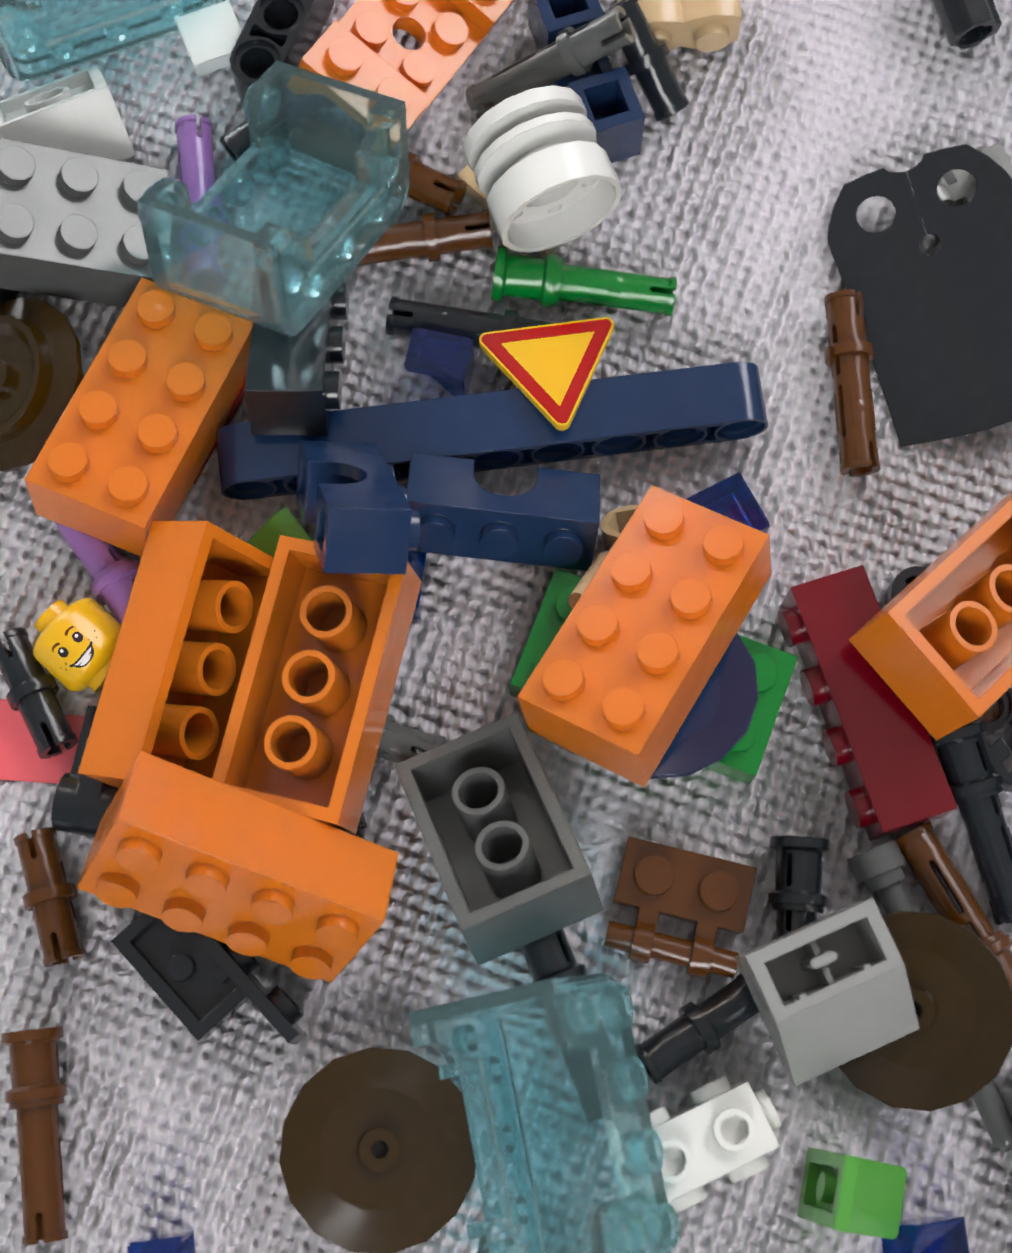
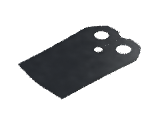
M967 144L923 154L922 160L915 167L908 170L907 173L906 171L890 172L885 168H881L843 185L833 207L828 226L827 240L845 289H853L855 293L858 291L863 293L867 341L873 344L874 359L872 361L900 446L964 436L1011 422V176L988 155ZM951 170H965L973 175L976 180L977 189L975 195L969 202L963 205L952 206L944 203L937 194L939 179ZM875 196L887 198L895 207L896 214L889 228L882 232L873 233L860 227L856 213L861 203ZM926 232L927 235L933 234L938 236L942 241V247L935 255L927 256L919 249V242L926 235Z

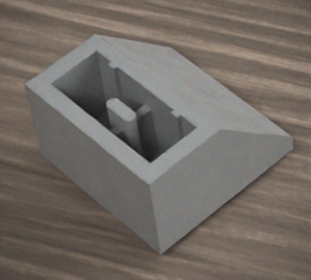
M873 898L855 902L734 957L793 1086L800 1085L920 1029L905 964Z

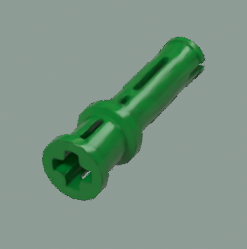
M498 246L491 301L500 302L503 296L540 301L541 307L551 308V306H557L558 300L658 313L671 317L676 294H673V291L677 287V278L563 264V258L558 257V254L548 253L546 258L509 254L507 247Z

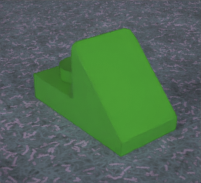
M808 1147L797 1217L833 1230L893 1240L899 1234L907 1178L906 1169L897 1165Z

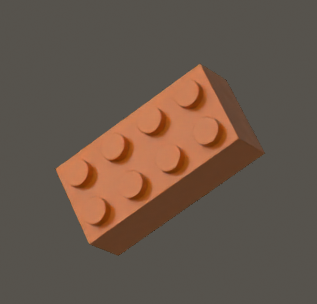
M142 277L24 479L36 514L142 557L152 521L174 520L216 442V431L226 423V418L247 374L253 321Z
M651 485L517 696L528 730L645 788L771 576L770 535Z
M1012 493L997 503L849 639L936 741L980 718L1012 686Z
M152 521L78 774L120 788L140 751H143L212 779L274 557L209 521Z
M280 535L212 779L347 833H357L422 581L408 561L406 574L323 573L314 550L313 541Z
M140 751L100 821L77 888L96 895L100 901L109 906L117 908L129 907L161 919L168 927L174 930L199 933L227 944L236 953L246 956H260L290 967L295 974L303 978L322 979L332 983L385 922L399 853Z

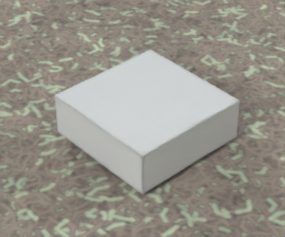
M229 0L174 18L197 77L230 66L231 52L242 30Z

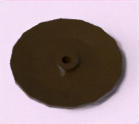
M15 298L0 305V472H10L35 462L82 380L80 341L68 317L42 299Z
M900 910L884 915L882 918L905 964L920 1029L838 1067L856 1088L890 1107L930 1112L966 1102L998 1076L1012 1047V988L1003 963L974 931L940 914Z
M369 1047L333 1059L302 1085L283 1121L279 1164L290 1202L316 1234L349 1252L396 1253L427 1242L457 1215L475 1178L478 1135L467 1099L442 1068L407 1050Z

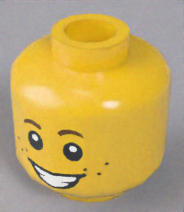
M92 598L79 599L69 606L62 599H59L34 624V627L41 634L35 642L33 655L38 662L70 691L81 692L90 687L97 693L103 689L121 624Z

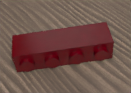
M864 565L791 587L781 603L783 610L778 611L779 627L786 644L789 647L797 646L805 667L799 673L801 686L808 703L812 707L817 705L820 707L827 729L822 730L824 748L831 764L834 767L842 766L850 790L845 791V802L850 818L856 828L864 827L869 841H873L929 821L943 818L957 809V804L929 732L849 641L859 629L881 610Z

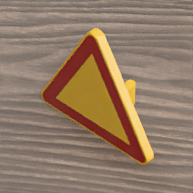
M608 317L485 332L479 338V345L484 353L557 430L564 431L570 427L613 334L614 322Z

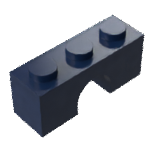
M528 0V26L538 50L556 41L557 33L570 26L578 29L604 14L599 0ZM607 55L592 63L591 71L583 76L576 77L571 74L552 84L554 86L571 88L581 97L587 111V118L596 129L597 144L606 151L611 163L640 155L645 115L625 66L612 69Z
M300 440L295 501L304 523H315L314 550L323 573L406 574L408 550H417L419 546L420 516L417 509L411 508L407 501L405 487L399 486L397 483L393 465L386 463L376 443Z
M412 453L406 493L407 501L411 508L417 509L419 512L420 541L417 550L408 551L587 571L591 566L600 523V474L538 467L535 486L530 491L516 496H503L491 493L477 483L474 478L475 460Z

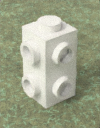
M723 1075L689 1092L694 1104L671 1116L665 1105L628 1122L633 1135L621 1140L620 1143L651 1207L657 1209L666 1204L671 1214L678 1213L708 1197L703 1185L727 1173L732 1183H736L757 1174L769 1166L765 1154L780 1147L773 1130L781 1127V1122L770 1098L763 1088L753 1092L748 1081L738 1082L731 1086L726 1075Z

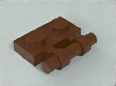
M629 836L613 903L638 909L634 926L609 920L603 946L628 952L629 960L648 964L649 958L685 966L686 974L705 979L708 972L734 978L738 965L734 957L739 956V952L715 947L716 931L720 929L736 934L744 932L757 867ZM658 915L695 923L692 941L655 932Z

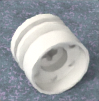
M551 85L529 89L506 98L486 111L472 125L462 144L466 161L470 170L475 174L477 186L481 192L488 196V210L503 245L513 251L536 252L555 248L575 240L598 226L613 212L622 197L621 183L606 151L597 144L596 129L587 118L584 103L581 97L571 88Z

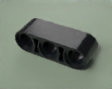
M335 0L256 1L230 56V65L238 96L245 109L254 114L265 103L272 100L291 85L290 81L301 59L317 42L334 7ZM282 27H290L284 30H277ZM259 74H268L263 78H253L254 76Z

